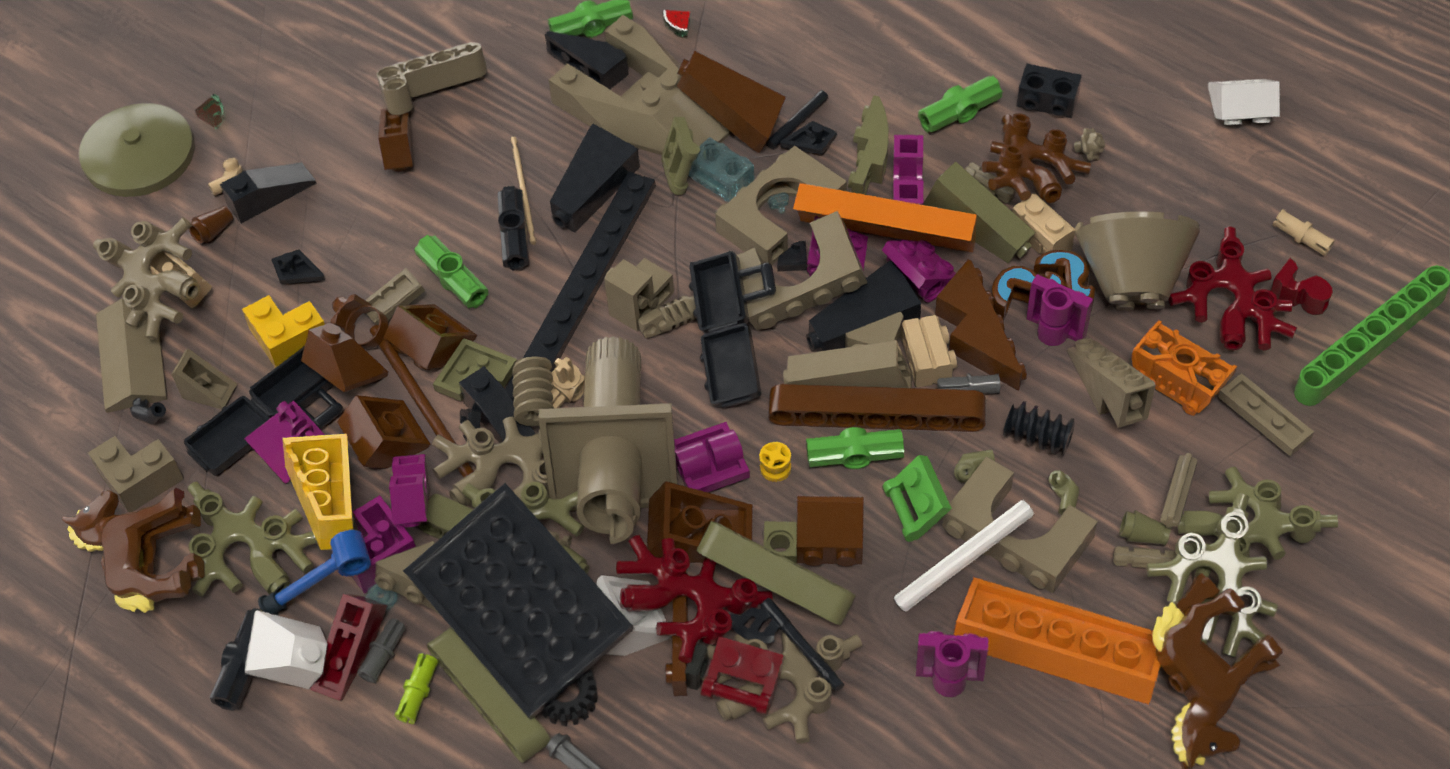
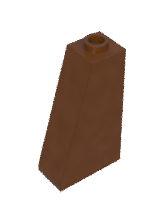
M697 51L693 52L690 60L684 58L677 72L681 76L677 87L752 150L760 153L771 134L786 96Z

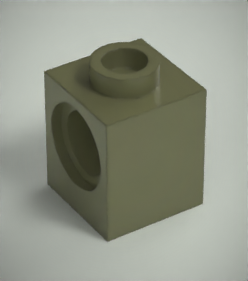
M764 521V547L797 563V522ZM776 548H785V549H787V550L782 551V552H778V551H775L774 549H776Z

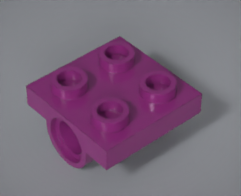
M925 240L887 241L882 249L887 255L886 261L892 260L898 266L909 285L925 302L935 300L956 274L953 271L954 267L952 264L941 259L934 252L935 248L933 245Z
M1037 274L1031 283L1026 319L1038 324L1037 336L1046 345L1058 346L1064 343L1067 338L1074 341L1084 339L1087 336L1093 299L1080 291H1074L1058 284L1053 279H1047Z
M727 422L674 440L676 466L686 487L711 492L750 478V470L744 460L739 438L733 429L730 430Z
M939 631L919 633L916 676L932 677L934 689L942 696L955 697L960 695L966 687L967 680L984 681L988 638L979 637L975 634H963L961 636L945 635Z

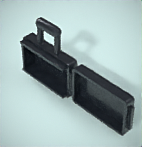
M733 251L690 262L689 268L692 282H690L689 288L693 291L696 309H694L693 315L698 320L699 329L704 333L701 336L703 354L700 356V361L705 365L707 382H705L704 388L709 391L710 402L716 408L722 407L724 409L753 401L752 399L761 395V387L751 329L746 325L749 322L747 302L775 294L776 285L772 265L764 262L760 265L741 270L739 257ZM761 272L764 289L745 294L742 277Z
M305 346L252 385L249 390L251 400L246 396L239 397L229 406H224L221 412L204 425H199L195 432L184 439L187 454L206 472L210 471L213 475L217 476L253 449L244 438L268 421L269 417L272 418L277 414V406L284 401L288 404L295 401L319 429H322L343 412V406L327 393L335 385L301 361ZM321 397L330 407L314 418L305 408Z

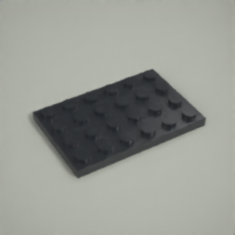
M506 483L500 486L403 570L530 720L635 629Z

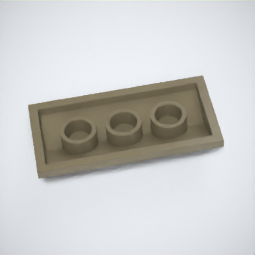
M120 299L96 313L106 413L133 407L132 402L136 398H141V401L147 399L149 403L168 400L160 328L158 339L154 340L145 337L148 315L144 314L137 327L128 324L126 320L132 308L125 304L124 299Z

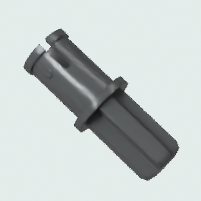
M967 373L966 377L939 378L937 380V389L976 390L983 394H1000L999 374L971 376L970 373Z
M392 618L385 625L377 641L371 642L369 646L371 650L357 671L359 677L367 682L376 683L387 661L394 657L393 650L406 629L402 622Z

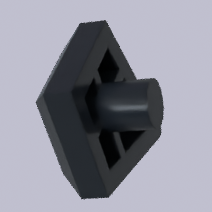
M811 121L781 140V147L791 149L793 146H796L802 151L822 155L837 137V132L815 121Z
M300 249L271 259L280 284L325 280L324 273Z

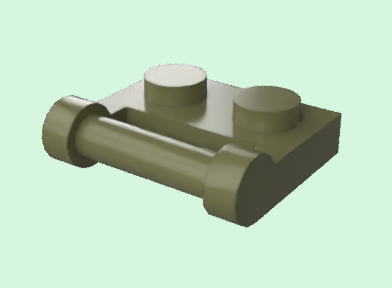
M685 117L673 118L661 155L669 188L676 195L686 193L688 188L687 179L693 161L698 158L700 147L693 142V132L688 128Z

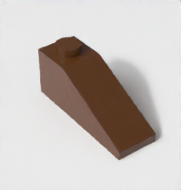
M387 108L381 109L378 139L384 170H406L409 166H413L410 111L400 115H393L389 113Z

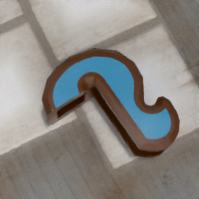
M1060 249L1044 252L1036 258L1033 270L1036 274L1045 277L1046 271L1057 273L1063 277L1067 288L1084 293L1092 298L1094 303L1095 288L1093 285L1087 286L1090 266L1084 257L1076 252Z
M1010 266L1002 270L995 278L991 292L994 301L993 308L996 314L1002 316L1003 321L1010 308L1012 299L1029 303L1031 283L1037 275L1032 269L1025 266ZM1046 271L1045 278L1053 279L1058 284L1066 287L1065 280L1061 275L1052 271Z

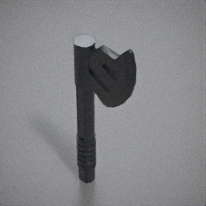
M771 598L765 599L761 603L760 609L752 607L742 615L729 613L732 619L731 628L747 640L758 639L764 643L775 642V635L780 629L835 692L844 687V683L837 676L836 672L813 649ZM751 619H755L754 622L750 625V627L747 628L744 626ZM771 619V622L768 624L766 629L763 632H759L763 623Z

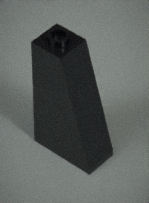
M593 123L589 127L550 200L553 221L559 227L567 228L576 233L619 189L627 173H635L640 168L638 148Z
M892 260L866 278L868 283L860 286L853 292H846L809 320V333L806 334V339L812 351L821 352L845 348L846 333L898 312L903 314V321L915 318L920 320L921 302L898 266Z

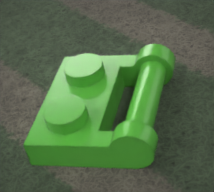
M918 455L895 478L887 480L882 485L885 495L892 500L904 527L902 533L908 542L922 537L952 509L928 456ZM905 489L919 518L914 521L902 494V491Z

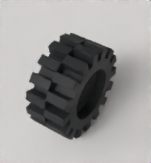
M587 670L573 683L579 688V694L575 699L568 702H560L555 699L541 711L545 719L549 717L550 722L555 725L560 720L561 726H567V720H572L573 725L579 724L578 717L581 716L585 721L589 717L588 710L593 713L596 708L595 702L598 701L596 682L591 670Z

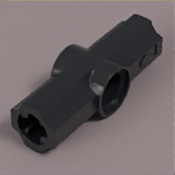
M506 186L497 192L498 223L501 235L503 266L512 271L522 270L524 266L529 264L522 189L515 188V186Z
M256 608L247 610L235 640L229 641L224 648L221 658L222 670L210 696L211 702L222 709L229 711L239 709L252 677H257L246 674L244 671L254 614L257 610L265 612L264 610Z

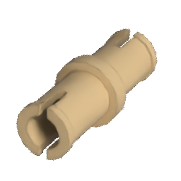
M1284 209L1275 218L1277 221L1273 222L1274 227L1294 237L1296 243H1304L1322 254V256L1327 255L1332 248L1331 245L1335 242L1333 238L1331 239L1312 227L1313 224L1309 221L1304 223L1287 213Z

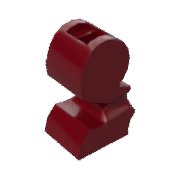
M1289 258L1275 276L1271 291L1276 295L1277 299L1292 300L1293 307L1301 304L1303 310L1309 314H1323L1328 308L1329 300L1333 293L1331 285L1327 280L1317 275L1300 282L1295 281L1298 267L1296 262Z

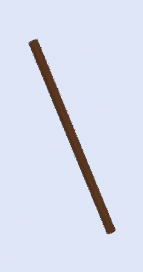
M374 325L370 328L372 336L376 334L379 325ZM384 338L378 346L435 435L439 434L456 444L403 360L393 348L392 343ZM468 462L457 468L463 478L474 472Z

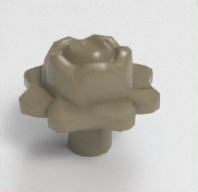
M1084 128L1081 141L1074 143L1076 153L1084 152L1089 161L1099 160V154L1104 151L1105 147L1103 135L1096 132L1094 128Z

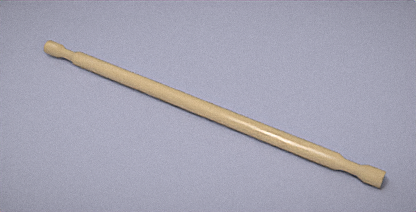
M513 136L511 137V143L513 144L519 185L523 191L527 228L530 233V243L534 245L536 244V239L533 233L534 228L519 150L517 148V139Z

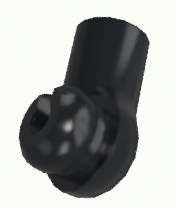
M141 398L134 399L132 402L133 407L130 408L134 418L149 424H155L166 413V408L162 403L156 402L149 408V401L147 399L141 401Z

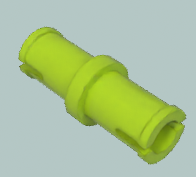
M423 653L418 655L411 677L403 685L405 692L394 715L399 721L407 723L409 719V724L415 723L422 701L430 693L428 686L439 663L435 657L428 654L425 656Z

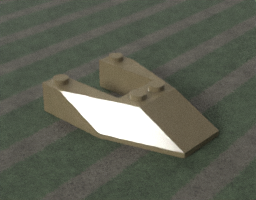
M624 15L605 30L606 42L616 49H621L627 55L628 67L640 73L643 77L623 95L619 96L569 64H566L549 79L553 104L588 126L594 123L641 150L662 155L674 117H685L688 128L693 132V142L700 147L698 158L693 161L695 165L700 164L732 133L677 87L681 78L677 72L681 64L643 26Z

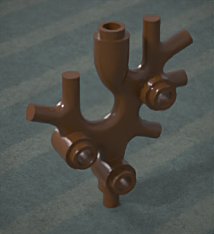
M1015 113L1013 117L1010 114L1002 117L1004 143L992 141L989 150L991 153L1000 154L999 160L983 161L982 163L983 173H995L998 176L988 181V186L991 190L1011 187L1015 189L1021 200H1028L1031 197V192L1022 179L1026 178L1032 181L1039 197L1047 203H1054L1060 199L1062 187L1052 172L1044 167L1035 165L1031 162L1032 160H1041L1053 165L1068 185L1076 180L1072 171L1089 174L1091 163L1076 160L1064 154L1068 141L1066 134L1061 130H1050L1045 135L1042 145L1031 142L1028 139L1031 127L1030 118L1022 113Z

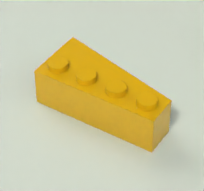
M347 434L283 438L285 468L320 550L332 549L330 541L336 534L346 530H353Z

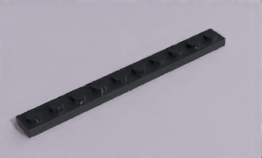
M632 172L627 173L523 358L533 356L547 358L551 361L552 368L550 371L551 373L556 367L554 362L556 359L561 358L604 281L607 272L610 270L656 187L655 179ZM512 376L505 390L514 401V377Z

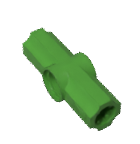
M588 0L580 3L573 12L547 20L549 29L552 32L573 36L584 33L587 37H596L604 32L606 26L612 25L622 15L633 19L629 0H611L601 4Z
M988 76L964 89L956 85L950 88L941 100L919 110L918 118L927 133L934 132L956 120L960 123H966L977 114L980 108L1001 99L1003 91L999 81L994 76Z
M426 235L419 240L418 245L414 248L415 254L439 278L440 284L444 289L452 291L467 308H477L484 303L485 298L489 295L488 289L463 264L459 254L451 252L435 235Z
M852 427L843 430L838 436L806 439L809 467L843 464L849 469H860L869 465L871 461L904 458V443L901 429L867 433L863 428Z

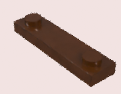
M677 596L673 600L672 622L688 621V597ZM672 635V663H666V684H672L674 696H687L685 673L687 663L681 662L678 659L682 640L680 637Z

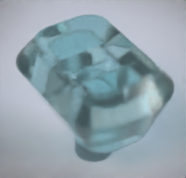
M783 192L770 196L767 204L771 209L778 208L780 214L785 213L784 206L789 204V195Z

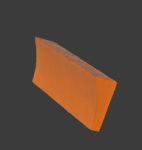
M799 183L793 209L798 211L800 221L811 223L814 221L815 216L822 218L838 211L846 227L853 231L907 241L925 240L934 246L973 252L976 214Z
M973 577L955 625V636L975 634L979 637L988 638V656L1141 703L1150 704L1161 665L1157 660L1156 647L1152 641L1153 630Z

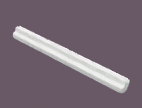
M1024 500L1019 501L895 595V602L904 612L911 609L1030 519L1034 514L1031 507Z

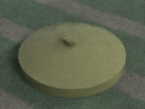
M133 104L111 111L97 120L88 129L80 144L79 161L85 176L97 189L107 194L121 197L142 196L165 188L185 172L192 161L195 142L188 122L177 111L159 104Z

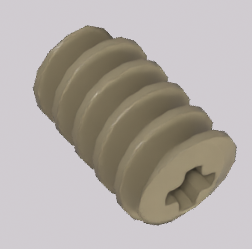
M526 357L518 359L514 363L512 370L514 377V418L520 424L539 426V409L554 408L551 403L553 400L551 392L553 389L551 382L552 373L550 371L552 364L547 358Z

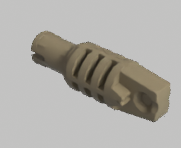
M681 296L679 300L674 299L671 301V304L667 302L663 307H656L653 311L639 318L638 324L645 338L672 331V327L676 329L680 324L685 325L687 320L689 322L694 321L693 311L696 309L694 296Z

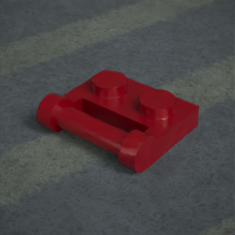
M719 636L708 674L702 685L701 696L712 698L713 696L756 708V712L767 715L776 691L785 656ZM723 674L764 686L762 693L758 695L718 683L720 675Z

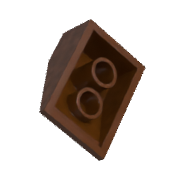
M665 481L649 498L647 548L653 556L660 558L663 556L661 541L666 538H673L675 548L685 550L689 556L690 563H703L707 557L697 552L696 549L711 521L717 522L752 540V504Z

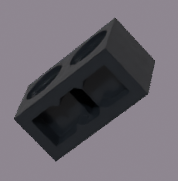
M1026 63L1018 88L1016 107L1072 118L1080 92L1082 74Z

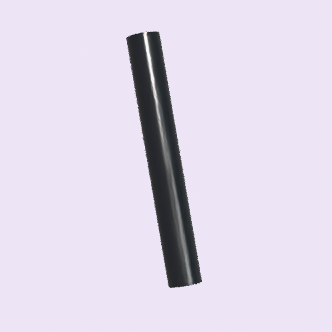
M820 90L767 140L766 145L774 150L781 143V140L789 136L828 99V94Z

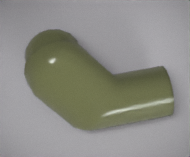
M993 450L963 454L954 468L956 479L960 482H967L986 456L995 461Z
M1053 471L1049 475L1048 481L1053 491L1061 499L1058 513L1062 515L1069 505L1076 508L1079 488L1063 471Z

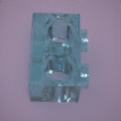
M709 137L699 146L698 158L693 161L689 173L690 178L729 202L742 187H747L754 181V164L746 157H741L731 151L725 144L718 143Z

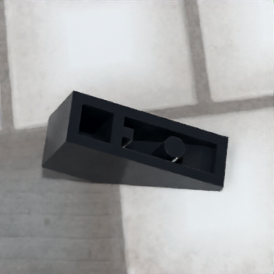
M552 31L545 33L548 54L564 65H571L611 90L629 75L627 55L621 49H616L608 42Z
M301 162L245 170L220 183V187L227 206L242 224L317 183Z
M483 366L460 381L459 386L464 404L468 409L481 412L480 422L486 429L491 431L499 443H502L506 437L503 420L508 417H514L513 400L497 379ZM516 421L518 431L522 436L536 434L531 426H526Z

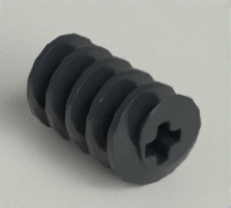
M1023 401L1018 408H1015L1014 404L1012 405L1005 422L1003 436L1009 437L1015 431L1016 441H1022L1027 435V444L1029 446L1034 445L1039 439L1040 450H1045L1051 444L1052 454H1057L1063 448L1064 456L1074 432L1075 419L1071 418L1064 425L1062 424V414L1059 413L1055 420L1052 421L1050 420V410L1047 409L1041 417L1038 416L1037 405L1030 412H1027L1026 402Z

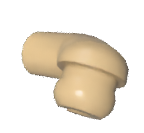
M236 158L225 160L223 167L226 171L223 177L208 183L214 196L223 193L220 183L243 172L242 165L238 164Z

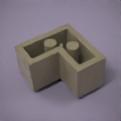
M646 258L637 266L623 259L616 267H612L604 278L609 315L637 332L640 330L638 319L653 311L656 307L662 306L674 293L673 274Z
M116 436L88 452L97 472L111 491L118 494V499L127 512L135 511L184 480L174 458L159 439L130 456Z

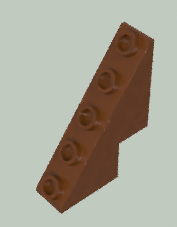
M968 259L936 297L935 315L956 326L950 334L949 351L954 350L957 357L989 375L999 374L1001 382L1019 391L1021 381L1027 379L1025 366L1022 362L1017 361L1014 342L1011 338L1006 337L1003 318L1000 314L995 313L992 294L989 290L985 291L980 269L978 267L975 268L973 262Z

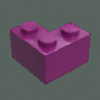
M380 495L352 512L357 528L363 534L371 561L370 567L365 572L351 576L364 594L378 586L375 582V566L377 561L416 547L414 539L404 526L393 524L392 510Z

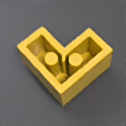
M268 295L242 309L251 333L275 368L305 346L310 329L325 325L324 320L310 301L282 315Z

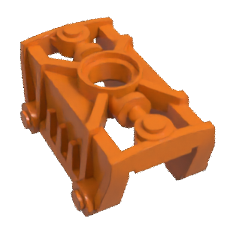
M1160 320L1133 349L1131 356L1132 366L1154 381L1156 390L1181 404L1183 410L1191 416H1195L1197 412L1200 413L1237 370L1236 365L1232 366L1220 359L1221 355L1208 352L1181 336L1177 329L1173 331L1164 326ZM1145 345L1151 349L1158 348L1159 352L1163 355H1152L1142 348ZM1195 374L1199 377H1205L1214 386L1213 390L1197 382Z

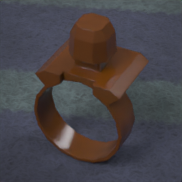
M356 294L350 295L348 299L339 296L333 301L332 308L336 314L332 317L330 323L340 327L343 332L354 340V323L357 318L363 313L366 314L371 311L378 313L380 321L378 330L369 341L359 344L361 347L372 349L384 340V335L388 328V320L383 312L372 307L371 303Z

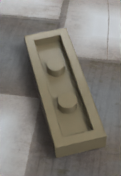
M1242 373L1220 390L1218 398L1290 457L1312 439L1313 430Z

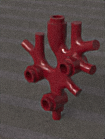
M1229 226L1224 229V238L1220 241L1216 260L1219 269L1214 270L1213 266L1206 261L1192 263L1186 281L1187 289L1171 293L1168 301L1171 306L1185 302L1193 303L1195 306V321L1202 323L1208 319L1207 297L1209 292L1218 288L1231 291L1235 300L1228 306L1221 318V343L1228 350L1240 349L1246 341L1245 319L1250 317L1254 323L1258 324V348L1266 351L1271 349L1272 332H1277L1293 339L1297 327L1283 322L1274 316L1275 312H1291L1292 300L1277 299L1276 295L1267 289L1254 291L1253 288L1256 284L1271 280V272L1268 268L1255 272H1248L1243 268L1241 261L1244 254V246L1240 239L1236 237V228Z
M636 535L628 542L637 556V561H617L616 564L617 574H651L658 580L656 585L629 584L627 588L621 589L620 605L622 608H627L629 612L658 610L668 605L677 596H687L695 602L697 614L691 621L657 622L656 624L658 636L675 635L681 638L682 646L678 659L684 663L692 662L695 646L699 640L709 645H716L719 636L725 637L731 629V616L723 608L726 607L734 614H742L747 609L757 608L758 604H761L767 598L773 600L771 591H758L756 584L747 578L736 580L731 587L718 585L713 579L717 562L709 558L704 559L702 569L698 575L690 576L685 572L690 565L689 556L685 550L675 548L673 538H666L661 541L663 556L658 558L649 551L641 536Z

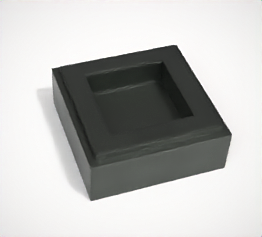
M696 644L692 662L687 664L685 670L687 688L698 690L701 687V679L704 678L709 663L708 649L705 645Z

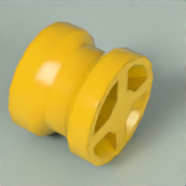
M770 442L764 445L759 454L762 476L772 482L783 481L791 473L790 449L781 442Z

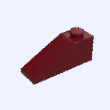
M342 595L327 639L323 673L311 686L310 690L343 701L357 675L358 669L370 650L371 642H374L378 635L387 605L360 595Z

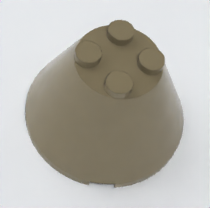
M1146 211L1098 215L1090 217V224L1083 226V222H1079L1075 227L1076 237L1106 300L1111 304H1116V309L1121 311L1134 310V305H1146L1148 309L1165 308V301L1169 299L1200 233V225L1194 219L1178 215V221L1164 219L1163 212Z

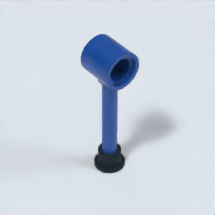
M346 530L336 534L330 541L333 553L329 560L282 591H274L268 596L262 595L259 597V608L266 613L278 616V612L286 608L287 602L336 570L343 576H355L365 572L370 567L371 561L363 534L358 530Z

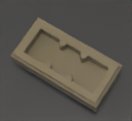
M405 268L367 298L366 301L371 303L372 307L383 312L387 320L393 317L397 306L410 304L425 292V289L410 271ZM376 311L366 313L375 325H379V315Z

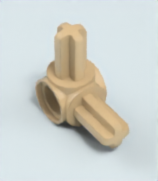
M565 357L563 360L558 358L554 362L556 368L552 372L551 379L553 385L551 391L553 400L551 403L554 408H560L564 402H576L584 394L585 376L580 373L577 366L573 365L568 357Z

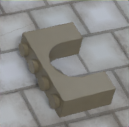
M793 146L788 152L782 153L767 170H762L757 178L747 187H742L737 195L727 204H722L715 213L716 232L744 252L755 247L763 261L773 265L778 261L780 254L788 249V233L764 217L759 211L760 208L767 201L776 197H796L799 183L847 191V181L798 147Z
M838 211L810 223L820 249V262L813 275L795 286L776 285L774 295L747 302L749 320L756 331L770 328L781 320L798 316L804 310L818 304H826L832 298L846 292H853L860 286L868 283L847 227ZM755 247L737 255L740 260L741 270L764 263ZM761 272L742 277L745 294L764 289Z
M986 456L949 503L952 509L943 516L942 524L947 533L954 538H961L967 542L994 521L992 514L1012 489L1014 472ZM1069 505L1052 529L1045 535L1030 540L1017 539L1007 535L983 553V555L993 557L1001 562L1007 570L1018 572L1028 578L1037 588L1046 589L1054 593L1094 539L1098 521Z

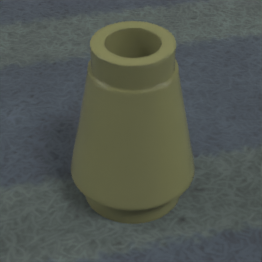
M1136 510L1133 513L1126 511L1121 521L1119 536L1126 538L1127 542L1166 545L1171 529L1166 528V525Z

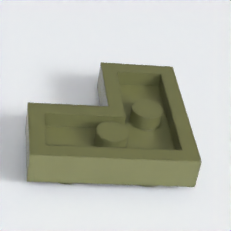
M463 338L434 381V390L462 401L459 382L483 366L504 388L513 375L512 370L517 359Z

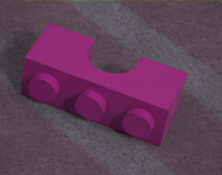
M894 135L893 200L923 205V135Z
M425 454L393 457V476L390 477L389 484L393 524H401L404 527L420 525L421 522L427 521L429 483Z

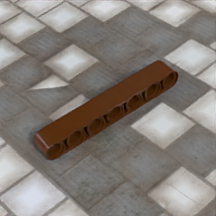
M779 384L770 389L768 419L773 424L781 426L974 432L983 429L986 425V398L982 392L976 390Z

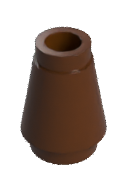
M222 206L221 208L193 217L192 226L188 230L196 242L200 244L203 242L209 243L233 221V215L227 207Z

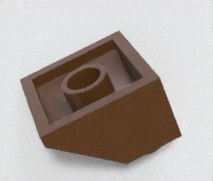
M328 323L308 331L301 361L341 391L347 392L388 376L389 371L337 325Z

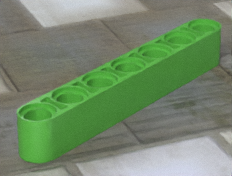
M1438 265L1427 268L1306 365L1300 372L1294 391L1298 402L1307 406L1320 403L1445 300L1450 288V271Z

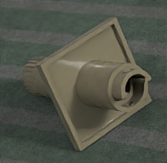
M611 336V338L604 337L602 340L598 339L597 342L592 343V346H589L586 352L583 407L539 409L538 419L549 497L561 499L578 490L577 506L570 511H577L578 519L588 529L602 534H609L610 544H615L626 540L632 534L634 526L640 517V508L649 507V498L665 481L678 484L672 403L641 405V353L638 351V347L634 346L633 342L630 343L628 339H622V337L615 338V336Z

